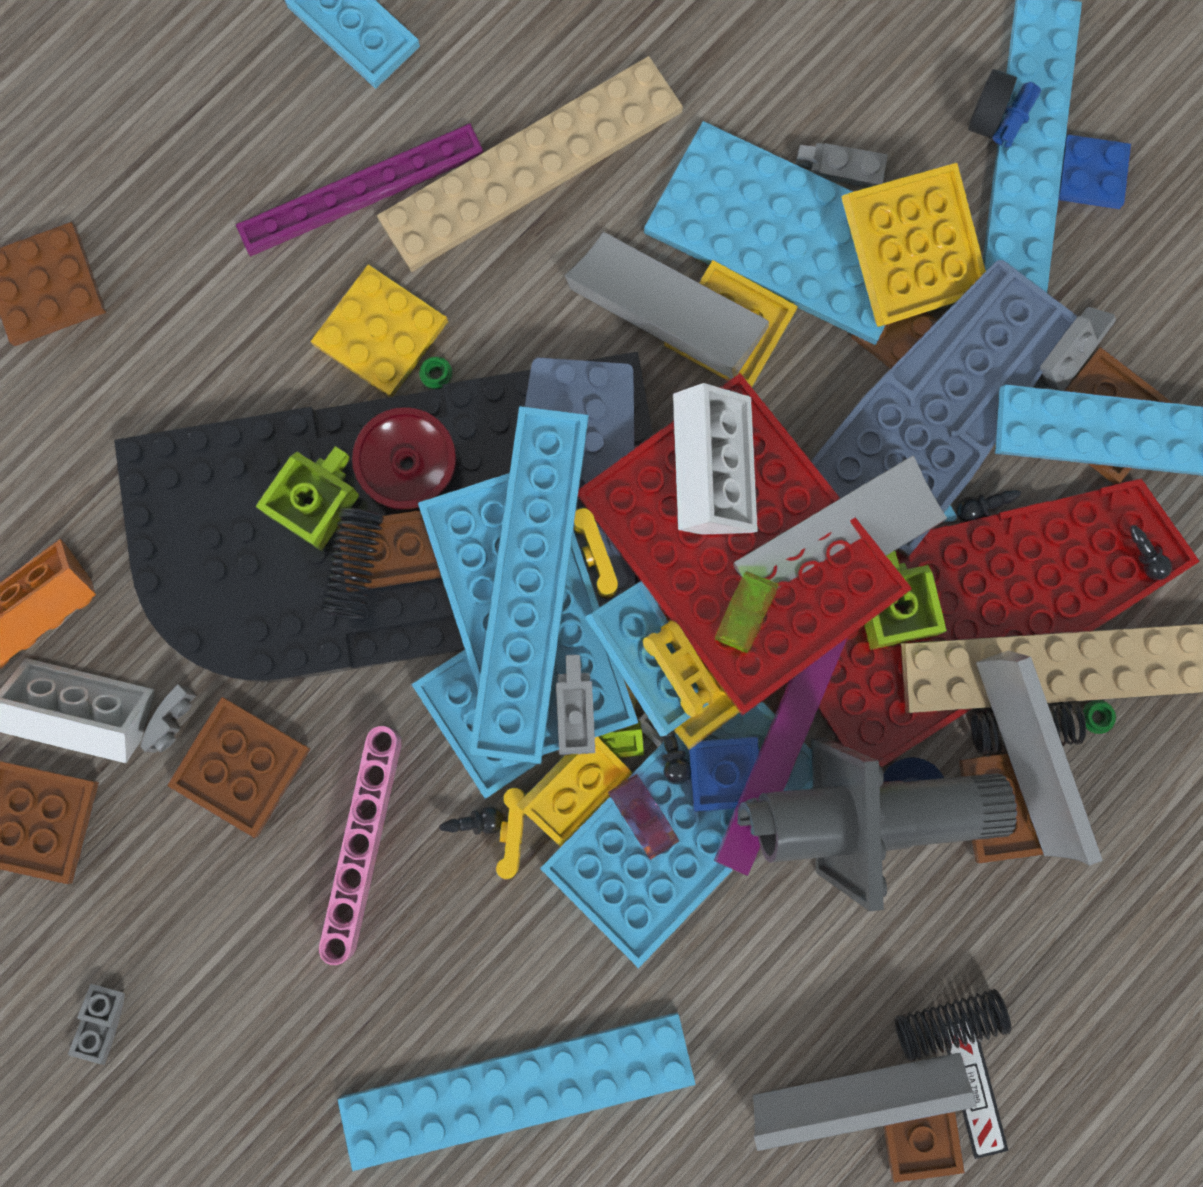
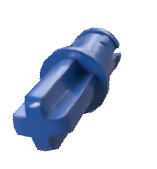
M1034 82L1024 83L1012 105L1006 107V116L992 137L993 141L998 145L1002 146L1004 141H1006L1004 147L1010 148L1022 125L1029 121L1030 117L1028 114L1041 93V88Z

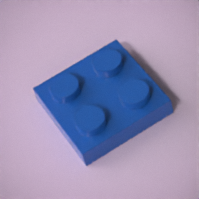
M1066 135L1058 200L1120 209L1125 202L1131 144Z
M758 737L701 741L689 750L694 812L736 809L759 755Z

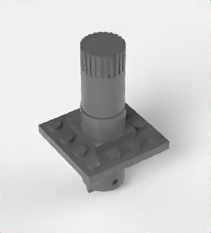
M825 737L811 738L812 789L762 793L758 801L757 798L748 799L746 802H742L738 809V824L740 826H752L751 834L758 836L762 853L769 863L816 858V873L868 911L884 910L883 897L887 895V883L882 873V860L886 857V851L909 849L912 846L1006 837L1013 833L1017 821L1016 798L1009 781L1002 774L993 773L907 782L900 780L883 782V771L878 760Z

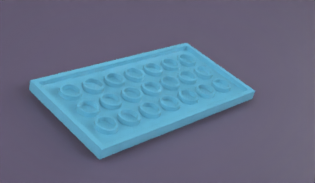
M703 121L646 223L644 234L708 265L714 260L795 304L799 309L876 345L886 326L877 327L842 202L841 196L852 191Z
M510 473L418 503L478 689ZM574 530L542 755L559 750L556 683H558V674H566V655H580L581 673H590L593 691L595 738L638 723L622 675L585 618V616L598 609L599 605ZM501 759L503 768L522 762Z
M761 702L743 716L738 713L702 741L758 737L760 752L775 714ZM675 734L679 746L678 751H685L684 759L690 765L689 749L680 737ZM664 742L540 868L637 968L660 947L732 871V869L715 862L714 858L735 809L694 812L691 774L686 782L679 785L668 782L664 776L663 768L666 762L662 760V756L667 754ZM805 743L802 745L784 791L811 789L813 787L812 750Z

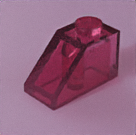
M637 774L608 792L650 860L679 842L665 815Z

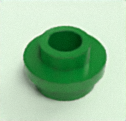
M430 357L420 367V379L430 389H442V384H448L452 379V368L444 358ZM433 370H441L442 375L439 378L434 379L430 376Z
M1093 700L1084 705L1082 709L1086 721V730L1094 734H1103L1113 728L1116 714L1109 703L1102 700ZM1095 711L1101 714L1102 719L1100 723H1095L1092 719V714Z

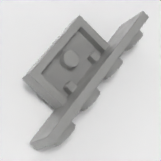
M1091 307L1086 308L1081 316L1076 318L1040 366L1043 373L1033 388L1064 391L1115 323V315Z

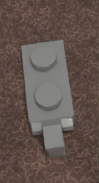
M817 143L816 147L800 145L796 165L812 168V173L829 181L869 188L883 184L888 154L827 143Z
M566 655V674H558V683H556L559 755L595 753L593 691L590 673H581L580 655Z

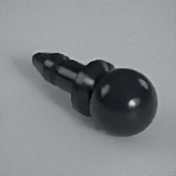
M1006 490L1001 492V494L997 493L988 496L987 499L984 498L983 494H979L977 498L965 497L957 505V516L963 522L980 519L982 515L989 516L990 508L994 509L1003 504L1011 503L1021 495V492L1019 490Z
M1132 525L1130 527L1132 540L1136 543L1141 553L1138 559L1140 563L1144 564L1145 574L1153 580L1167 578L1172 572L1171 560L1162 554L1161 547H1154L1144 531L1136 525Z
M673 730L669 734L662 736L664 738L665 751L667 752V754L662 756V760L666 762L663 773L668 782L679 785L689 779L691 768L684 759L685 751H678L679 746L675 737L676 732Z
M490 806L482 809L480 812L477 810L472 811L471 817L450 819L440 824L439 829L452 833L459 830L468 831L473 829L475 835L480 834L481 831L487 834H494L501 830L504 816L498 808Z

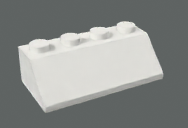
M706 383L674 393L678 530L702 535L758 532L751 397Z
M25 658L0 689V732L127 763L142 739L154 697V689Z

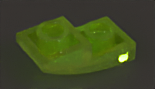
M745 571L725 612L715 640L748 653L762 627L763 618L777 593L779 584Z

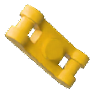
M578 509L575 512L574 530L576 533L584 536L587 546L582 547L588 567L595 565L598 573L597 593L602 598H612L617 592L618 581L594 516L588 509Z
M669 621L661 627L659 633H651L643 639L645 650L654 656L680 697L681 706L686 714L694 717L703 710L704 704H712L720 698L719 688L676 622ZM668 643L672 644L676 650L672 654L666 646ZM694 682H696V684L699 687L697 693L691 686Z
M511 788L504 794V803L509 807L508 822H502L500 842L506 843L504 858L496 866L498 876L503 879L512 878L519 869L525 813L517 804L526 796L524 791L519 788Z

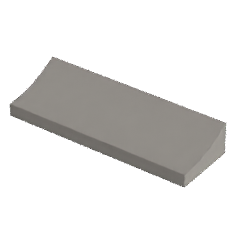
M605 232L601 234L588 253L565 274L572 291L730 379L738 375L769 327L768 320Z
M913 455L735 561L733 566L744 582L749 584V592L757 602L770 594L775 584L782 581L789 582L798 577V571L805 562L817 561L820 563L826 559V550L832 542L843 540L852 544L861 537L850 522L855 517L886 556L942 523L947 517L928 487ZM832 532V533L830 534V536L827 537L826 539H824V540H819L820 538L824 537V536L827 535L828 533ZM835 545L830 550V556L839 552L845 546ZM805 548L803 555L798 560H786L789 557L797 556ZM777 565V572L771 580L761 582L755 579L756 577L766 578L770 576L774 566ZM810 565L805 567L802 573L806 572L814 566Z
M1007 650L976 662L1044 856L1070 858L1081 861L1089 866L1103 861L1032 658Z
M960 1052L753 1095L754 1139L757 1151L975 1108L977 1105Z

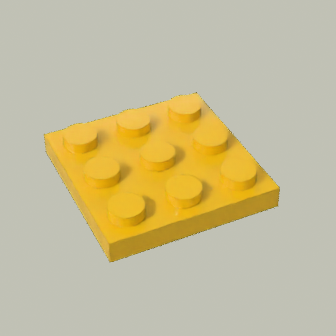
M712 260L699 283L769 321L768 329L739 371L750 386L753 387L798 306ZM664 342V346L725 380H731L729 377Z
M367 265L313 337L311 343L388 397H393L446 326L448 319L421 299L370 265Z

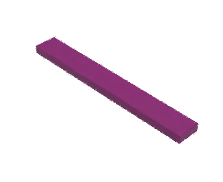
M471 123L235 225L251 257L459 167L484 152Z
M847 638L789 681L714 858L715 862L745 876L749 875L760 844L758 836L751 834V825L740 826L738 824L739 806L742 802H746L751 798H757L758 801L762 793L784 791Z

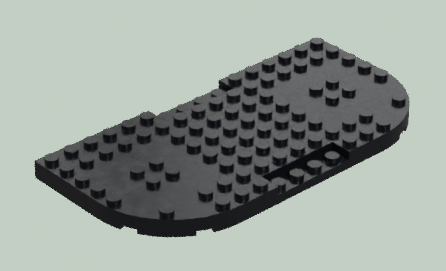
M638 352L584 360L623 363L632 366L634 382V449L653 436ZM531 370L442 384V389L314 410L311 406L115 439L132 579L139 602L148 620L168 645L189 661L213 673L250 682L273 683L465 650L442 577L372 588L370 591H353L368 595V599L329 593L336 597L367 603V606H359L345 602L328 601L336 605L366 611L364 619H353L322 612L320 610L322 608L321 605L324 604L322 600L329 598L323 592L330 590L325 584L331 582L326 577L333 575L328 569L334 567L330 564V561L335 559L331 555L336 551L332 546L338 544L334 540V538L339 536L336 530L321 551L265 515L255 506L294 453L299 452L316 463L319 458L325 461L336 446L350 456V460L342 472L346 474L343 482L353 487L359 494L351 508L371 511L382 516L419 511V507L395 509L376 502L362 489L353 469V448L362 428L378 414L395 408L405 407L425 411L437 418L448 430L455 447L456 465L450 483L440 495L508 474L511 468L519 406L525 407ZM404 460L402 463V468H411L413 465V460ZM306 497L303 502L310 505L314 499ZM334 562L338 565L343 566V562ZM333 570L344 575V570ZM635 575V584H637L639 579ZM332 578L345 583V578ZM331 586L340 590L347 591L345 586Z

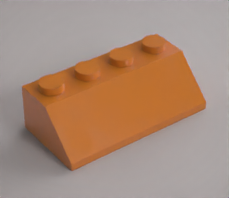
M61 539L0 582V669L20 650L30 648L39 636L49 629H55L60 626L65 617L73 611L87 606L96 595L91 578Z

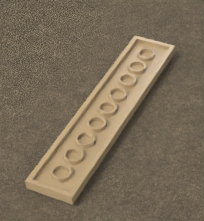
M648 56L378 214L377 218L409 270L413 272L682 113L683 106Z
M1203 624L901 643L905 712L908 713L991 707L976 662L1007 650L1032 658L1047 703L1203 692Z

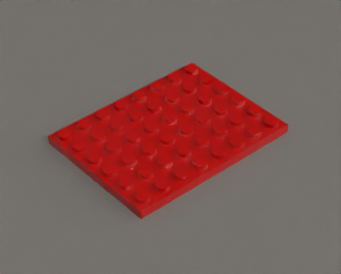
M739 373L720 388L751 397L758 532L702 535L678 530L674 421L579 489L578 500L585 509L591 511L596 524L636 577L642 581L668 619L680 626L708 672L743 716L911 591L912 588L855 517L850 522L861 537L852 544L843 540L832 542L826 550V559L820 563L817 561L805 562L800 567L796 578L789 582L782 581L775 584L770 594L755 601L749 592V584L744 582L741 575L734 568V562L836 502L840 497L742 374ZM830 532V533H828L827 535L823 536V537L820 538L819 540H824V539H826L827 537L830 536V534H831L832 532ZM836 545L845 546V548L830 556L832 547ZM805 548L797 556L789 557L786 560H798L803 555ZM777 565L774 566L770 576L766 578L757 576L755 579L761 582L771 580L777 572ZM810 565L814 566L806 572L802 573L805 567Z

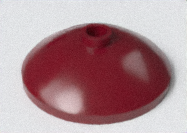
M403 407L390 409L378 414L362 428L354 444L352 463L357 481L373 500L390 508L413 509L419 507V502L437 497L446 489L455 470L456 452L448 430L437 418L419 409ZM406 459L413 460V465L409 469L402 468V463Z

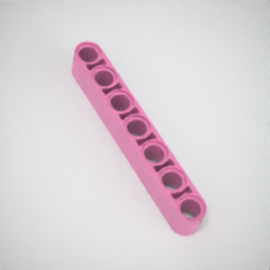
M386 726L373 728L368 733L364 745L319 944L320 957L329 965H339L348 960L354 954L358 943L401 749L399 733ZM388 733L391 736L392 744L387 751L382 752L377 748L376 740L380 734ZM375 766L381 767L384 771V779L377 786L373 785L369 780V772ZM366 800L373 801L377 807V812L372 819L365 818L361 812V806ZM358 834H363L368 838L369 847L365 853H359L354 848V839ZM350 868L356 869L361 875V882L358 887H352L346 881V874ZM342 903L350 905L353 909V918L350 922L343 921L339 917L338 909ZM333 938H338L344 942L346 950L343 956H337L331 951L330 944Z

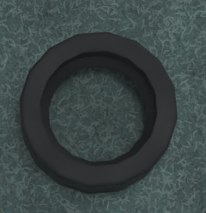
M992 69L968 126L969 131L988 138L993 137L1007 107L1017 77Z

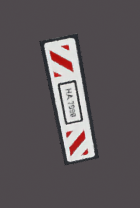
M976 1036L974 1044L967 1037L968 1043L967 1046H964L959 1038V1049L952 1042V1050H948L947 1047L946 1050L948 1055L961 1052L977 1107L962 1110L974 1158L978 1159L1009 1151L981 1043L977 1040Z

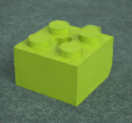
M336 446L325 461L319 458L316 463L299 452L294 453L287 460L255 507L322 551L337 529V523L342 521L339 518L340 509L351 508L359 497V494L353 487L343 482L346 474L342 471L350 460V456ZM306 497L314 499L310 505L303 502Z
M895 551L887 555L888 559L911 586L912 590L895 602L898 605H904L905 611L901 613L900 610H896L894 607L895 603H893L864 625L870 650L930 638L946 632L933 574L929 566L925 565L907 569L905 563H898Z

